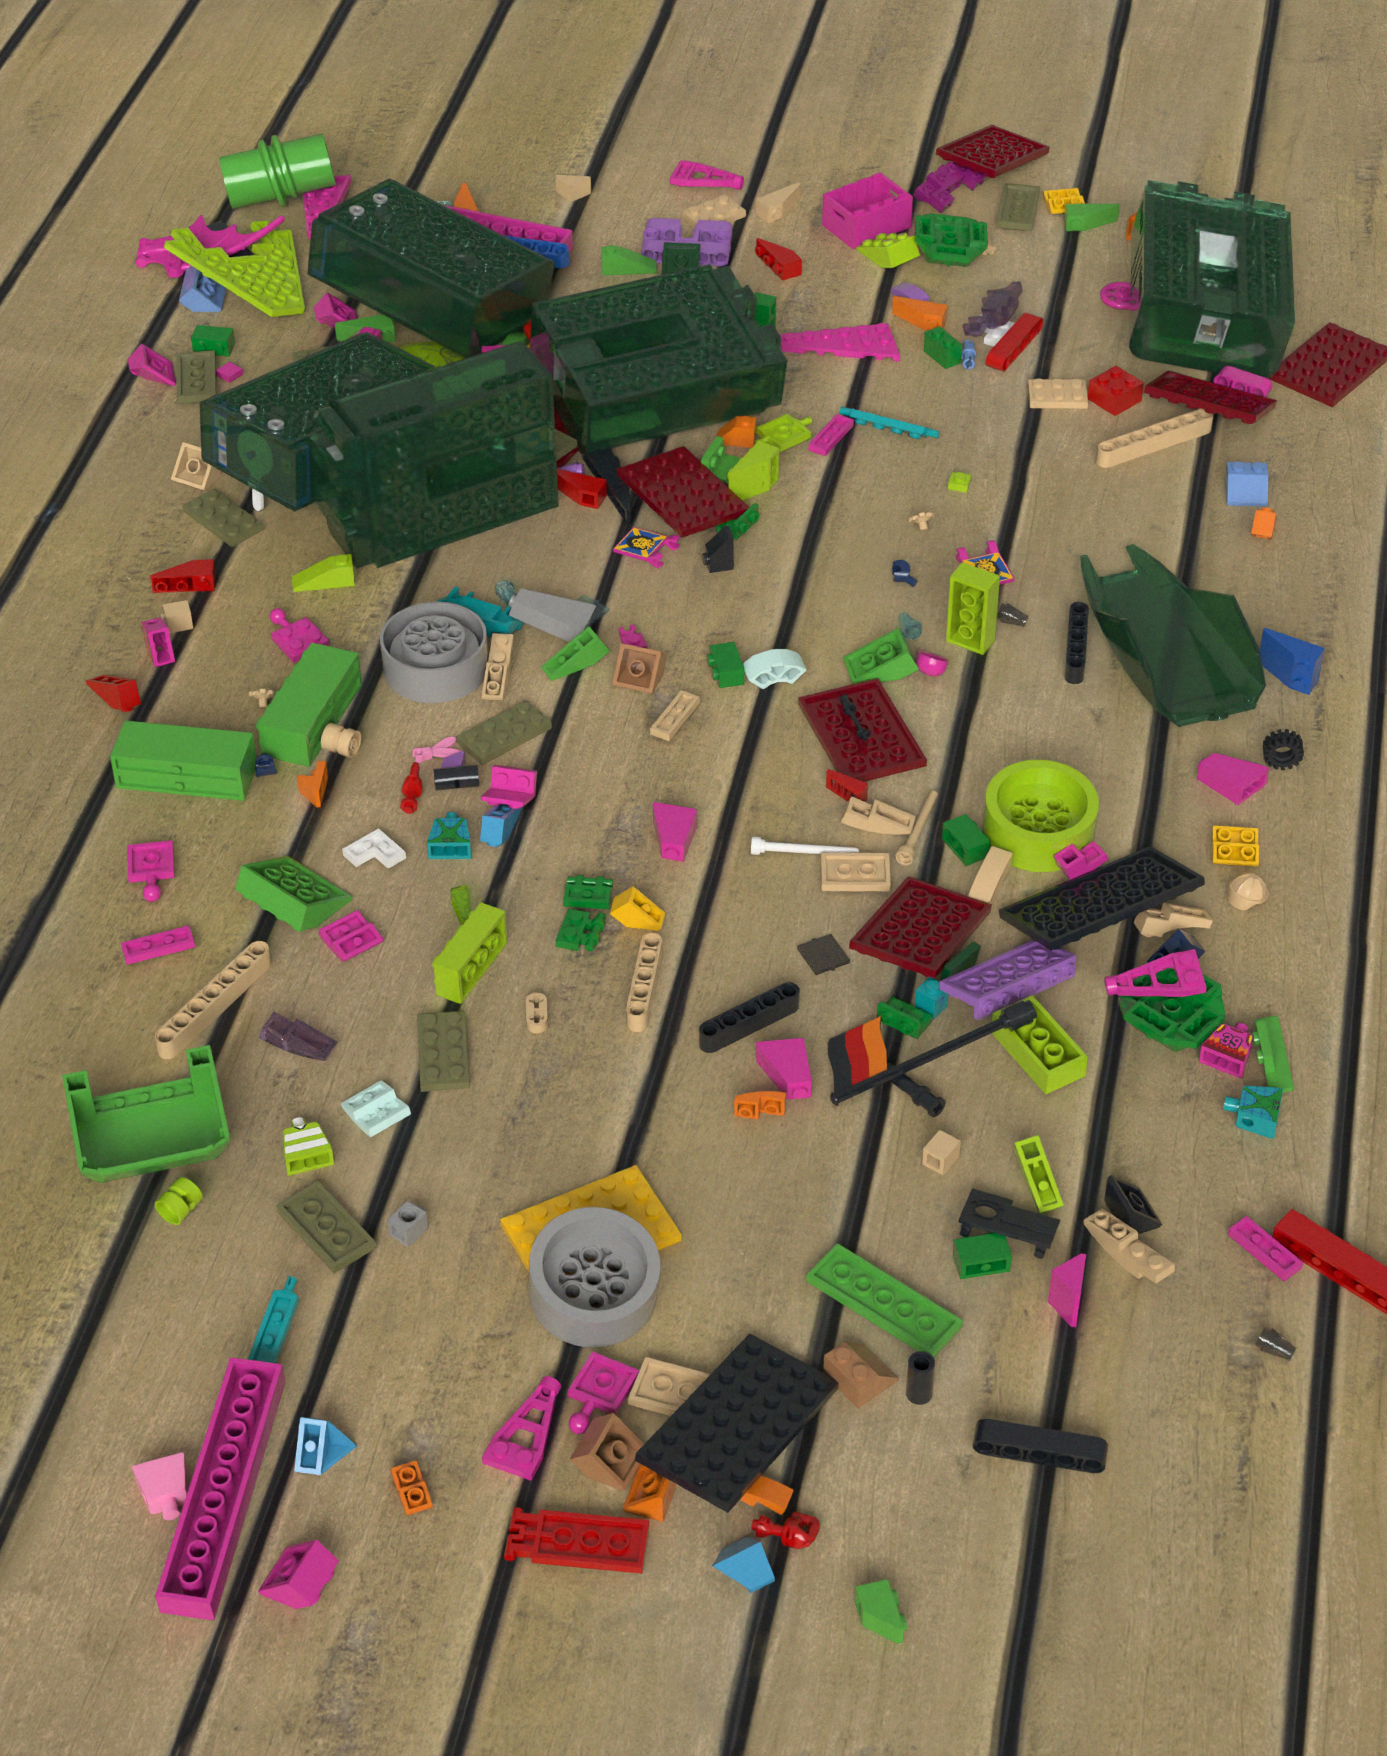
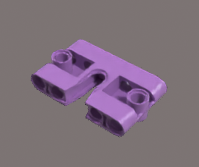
M650 218L647 220L645 230L643 231L641 255L656 260V263H662L664 242L700 244L699 265L724 266L729 261L733 226L727 221L699 220L693 230L692 237L682 238L680 219Z

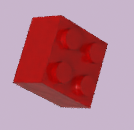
M1114 366L1089 380L1088 400L1116 416L1142 401L1144 382L1120 367Z

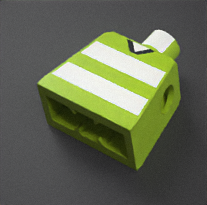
M301 1117L293 1119L291 1127L283 1131L287 1175L290 1176L334 1165L332 1147L317 1122L306 1124L305 1119Z

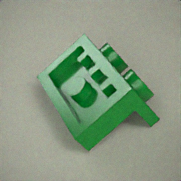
M754 503L739 518L717 525L716 532L718 533L724 526L729 525L734 540H737L759 520V505Z
M893 996L886 1003L880 1002L877 1005V1018L881 1016L883 1024L915 1039H918L932 1023L933 1015Z

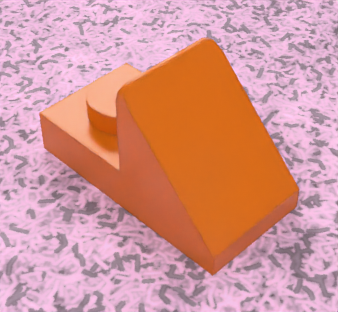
M317 761L316 769L312 770L311 776L297 775L299 792L313 805L321 807L328 781L326 761Z

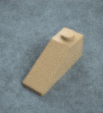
M797 182L757 198L756 215L768 224L783 218L801 199V183Z

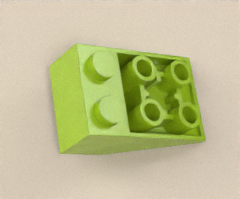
M881 233L876 235V239L864 240L862 245L856 247L857 251L881 268H893L920 256L917 243L915 242V235H907V233L898 235L896 233L888 235Z
M758 441L729 470L727 475L729 489L742 501L769 491L779 480V448Z

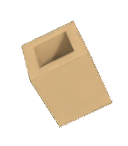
M187 600L163 604L164 613H161L160 617L168 626L169 633L193 629Z
M939 1130L923 1148L922 1164L944 1175L959 1158L961 1141L953 1135Z

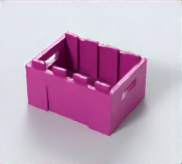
M879 172L823 194L822 226L854 250L857 246L862 245V241L876 239L878 234L886 233L888 235L911 228L913 196ZM890 189H891L893 192H895V193L898 195V197H896V196H894L892 193H890Z

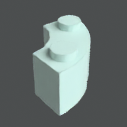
M788 649L764 651L752 655L743 663L748 680L762 689L777 682L793 684L807 670L800 654Z

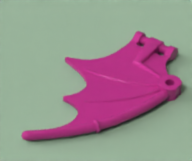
M200 215L195 223L188 228L204 248L221 247L230 256L240 250H245L246 247L270 233L284 222L285 217L279 216L261 230L249 234L237 233L236 224L224 230L212 231L206 226L203 215ZM172 236L153 240L147 238L140 239L136 259L138 267L144 268L149 263H159L164 266L167 276L174 278L182 276L186 269L191 266L164 248L165 241L174 240Z

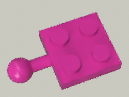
M275 608L271 611V622L283 627L272 632L271 639L293 663L301 659L303 651L307 650L311 642L329 646V640L307 617L290 624L286 619V613L283 609Z
M173 840L127 845L129 883L147 881V886L143 889V897L148 902L157 901L161 896V890L156 885V880L175 878Z
M592 1351L568 1389V1397L585 1404L579 1413H575L570 1417L568 1422L570 1430L575 1434L585 1433L590 1425L589 1417L595 1408L617 1415L631 1392L640 1370Z

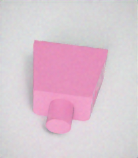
M183 1452L132 1466L136 1485L151 1514L162 1512L165 1520L176 1519L180 1514L178 1507L184 1506L188 1493V1475Z

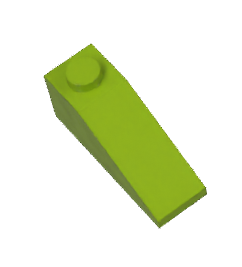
M351 554L330 556L293 575V592L355 586Z
M1036 1135L1015 1142L1013 1151L1039 1214L1064 1207L1039 1136Z

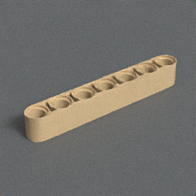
M1198 409L1103 441L1098 444L1096 463L1103 468L1112 467L1206 435L1211 432L1213 414L1206 413L1205 409Z
M255 941L251 943L157 1030L155 1042L159 1057L163 1059L176 1057L270 968L271 958L269 946L266 942Z

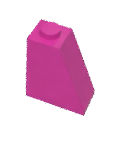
M1213 753L1199 762L1197 780L1239 805L1267 784L1269 768L1264 765Z
M653 802V823L662 858L684 862L697 827V809Z
M804 1038L756 1042V1062L781 1092L786 1093V1099L811 1097L812 1079Z

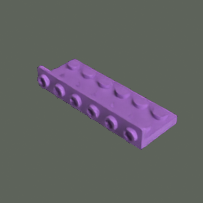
M1032 940L941 980L940 990L948 993L951 997L966 1002L970 1006H974V1018L980 1020L1000 1009L1074 977L1076 955L1062 948L1050 951L1040 943Z

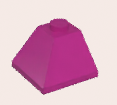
M328 292L313 307L316 315L315 318L320 323H325L330 327L335 328L336 322L358 319L355 309Z
M141 344L128 358L129 370L134 375L171 386L176 384L172 362L144 344Z

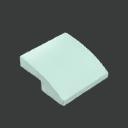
M383 1081L375 1083L341 1103L347 1115L369 1137L378 1134L411 1114L409 1106L398 1099L394 1089Z

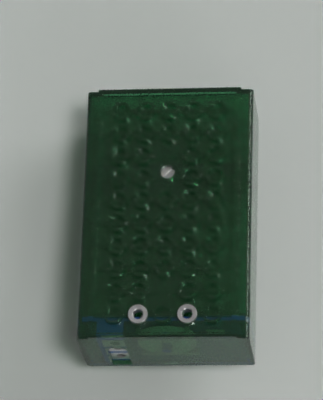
M389 178L318 214V218L312 222L307 274L454 353L471 360L482 353L481 346L497 345L505 340L509 334L517 333L524 329V325L544 305L548 307L554 261Z
M368 332L360 333L199 403L201 457L207 464L251 487L255 510L260 511L264 508L263 495L296 512L375 475V467H378L377 462L380 458L384 459L386 455L382 439L385 435L401 431L407 438L408 454L403 455V457L407 459L437 446L434 384L452 378L449 377L448 372ZM336 445L346 459L336 462L326 448Z

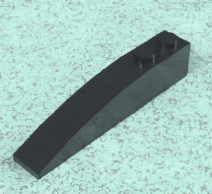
M603 439L582 444L583 461L594 477L607 480L608 498L625 523L630 524V493L628 485L617 476V469L621 468L619 458L615 457L611 447Z

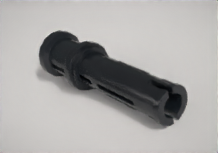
M888 1063V1069L894 1067L892 1063ZM906 1074L889 1080L903 1092L907 1093L916 1106H922L926 1109L928 1115L932 1118L938 1116L943 1111L946 1101L942 1097H936L932 1094L931 1089L927 1086L918 1085Z

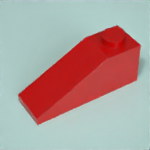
M104 674L86 680V684L112 709L129 712L134 710V706L141 704L135 679Z

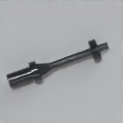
M842 695L840 702L843 705V712L845 715L852 717L858 728L856 732L857 738L867 741L870 732L868 729L865 731V728L861 727L855 716L856 706L850 702L847 695Z

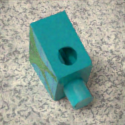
M448 812L445 818L434 819L427 840L429 859H471L467 819L459 818L455 812Z
M1244 1086L1241 1099L1226 1096L1223 1110L1238 1113L1236 1120L1238 1128L1274 1139L1283 1088Z

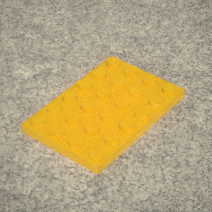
M637 1165L500 1219V1226L528 1272L531 1249L541 1230L556 1217L579 1208H608L630 1216L648 1231L658 1250L682 1241V1234ZM586 1259V1261H588V1262H594V1261H595V1260H593V1259ZM566 1272L565 1274H566V1275H573L574 1273H572V1272Z

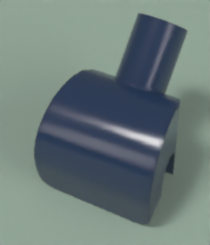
M905 560L893 562V582H906L910 586L915 587L918 581L909 575L910 565Z
M261 753L256 759V777L277 774L273 758L267 753Z

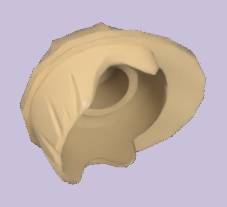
M1243 872L1229 882L1227 899L1236 909L1248 910L1256 904L1260 905L1265 902L1270 896V892L1261 877L1254 873Z

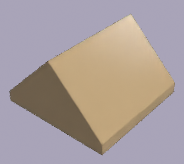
M182 442L171 480L206 491L221 476L219 463L207 457V449Z

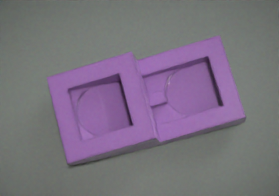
M903 282L891 288L892 295L922 301L930 300L929 295L922 289L908 282Z

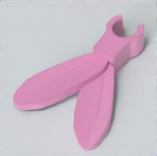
M447 737L432 748L413 749V757H416V762L421 763L432 759V755L445 758L461 750L451 748L455 745V737Z

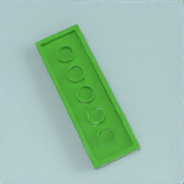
M838 1243L806 1275V1282L913 1349L928 1352L934 1358L963 1327L962 1319Z

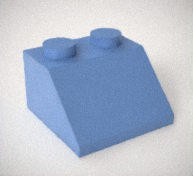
M1227 462L1224 479L1227 505L1267 507L1269 476L1267 463Z

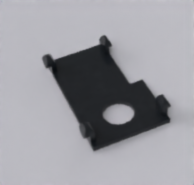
M976 1189L971 1190L958 1220V1223H962L959 1232L961 1236L969 1237L972 1227L1034 1244L1036 1245L1034 1256L1039 1259L1044 1257L1046 1248L1050 1249L1060 1224L1059 1219L1012 1206L1013 1200ZM980 1206L992 1208L997 1214L993 1217H984L979 1215L975 1209Z

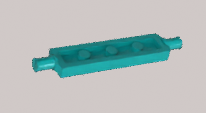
M841 406L839 414L853 418L856 424L866 426V423L873 424V428L884 430V427L889 428L892 433L902 435V432L908 433L909 437L914 439H920V437L927 438V436L938 439L940 436V431L929 429V427L855 410L854 408L850 409Z
M288 1276L283 1290L273 1291L247 1360L277 1363L300 1302L298 1295L293 1293L298 1282L297 1278Z

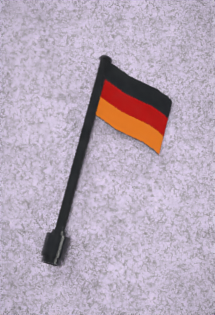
M1030 1000L1017 1002L1002 1009V1015L999 1016V1019L888 1069L887 1051L881 1035V1016L831 1038L828 1042V1056L834 1074V1093L830 1094V1100L832 1104L839 1106L838 1103L1002 1028H1008L1013 1032L1024 1027L1037 1018L1034 1006Z

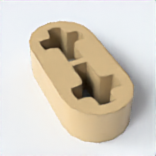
M537 992L528 995L526 998V1026L532 1033H542L548 1027L547 998L544 994ZM539 1003V1008H534V1004ZM535 1018H539V1023H535Z

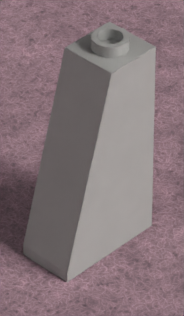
M522 588L517 596L512 595L508 605L511 607L509 616L568 642H571L588 627L596 608L593 604Z

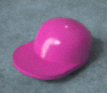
M917 649L916 664L920 672L928 676H940L946 671L949 663L946 657Z

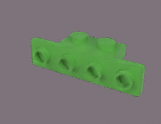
M1278 1016L1255 1019L1256 1031L1252 1032L1255 1046H1260V1049L1256 1050L1258 1063L1264 1065L1268 1087L1283 1088V1092L1293 1091L1294 1085Z

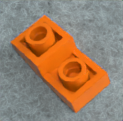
M759 1091L735 1096L734 1116L759 1119L760 1112L771 1115H785V1092Z
M417 1460L390 1468L406 1516L433 1508Z
M761 1476L740 1500L752 1507L758 1501L782 1515L794 1490L775 1480Z

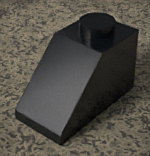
M729 525L724 526L705 544V553H702V560L704 566L707 565L709 573L734 570V537Z

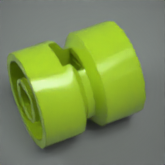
M179 1177L169 1187L168 1191L164 1192L155 1202V1209L165 1221L172 1225H179L189 1215V1211L193 1210L202 1201L203 1196L200 1189L192 1181Z

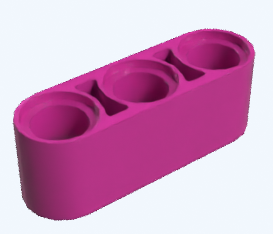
M1231 366L1223 367L1214 378V383L1264 397L1272 390V383L1269 379Z

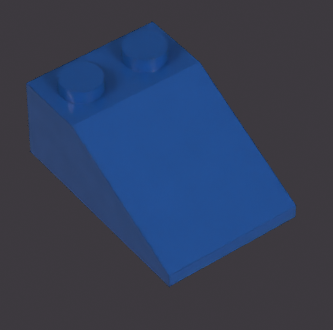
M1264 628L1258 663L1288 688L1310 695L1319 681L1325 648Z

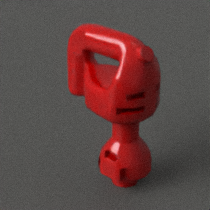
M413 762L410 774L402 784L401 792L405 798L401 800L400 808L407 814L417 811L418 802L415 798H419L423 792L418 762Z
M793 1512L791 1517H788L784 1526L774 1524L769 1517L761 1515L759 1520L753 1519L751 1530L756 1531V1537L779 1536L783 1546L803 1549L809 1547L815 1541L821 1524L814 1516ZM804 1526H809L807 1532L805 1533V1532L802 1530L803 1527H804Z

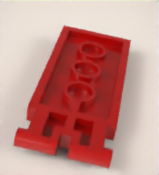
M513 1508L509 1532L512 1534H509L504 1554L505 1560L514 1561L515 1557L531 1558L532 1563L643 1574L650 1527L649 1520L540 1510L539 1514L523 1513L524 1511L521 1508Z

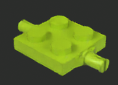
M784 414L756 427V434L761 438L755 440V444L760 441L778 447L779 452H782L811 438V431L805 426L812 424V419L807 416L798 420L789 414Z

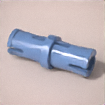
M969 339L963 342L961 353L963 367L967 369L968 365V370L974 368V359L976 358L975 343L971 340V344H969Z

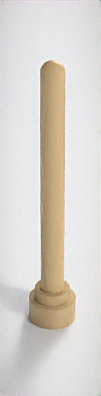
M935 790L930 791L906 845L901 846L896 853L895 858L901 865H910L914 860L915 844L938 797V792Z

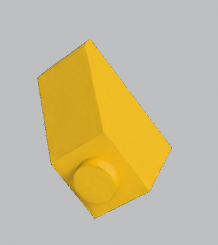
M634 886L614 897L610 914L626 927L655 931L662 929L665 912Z

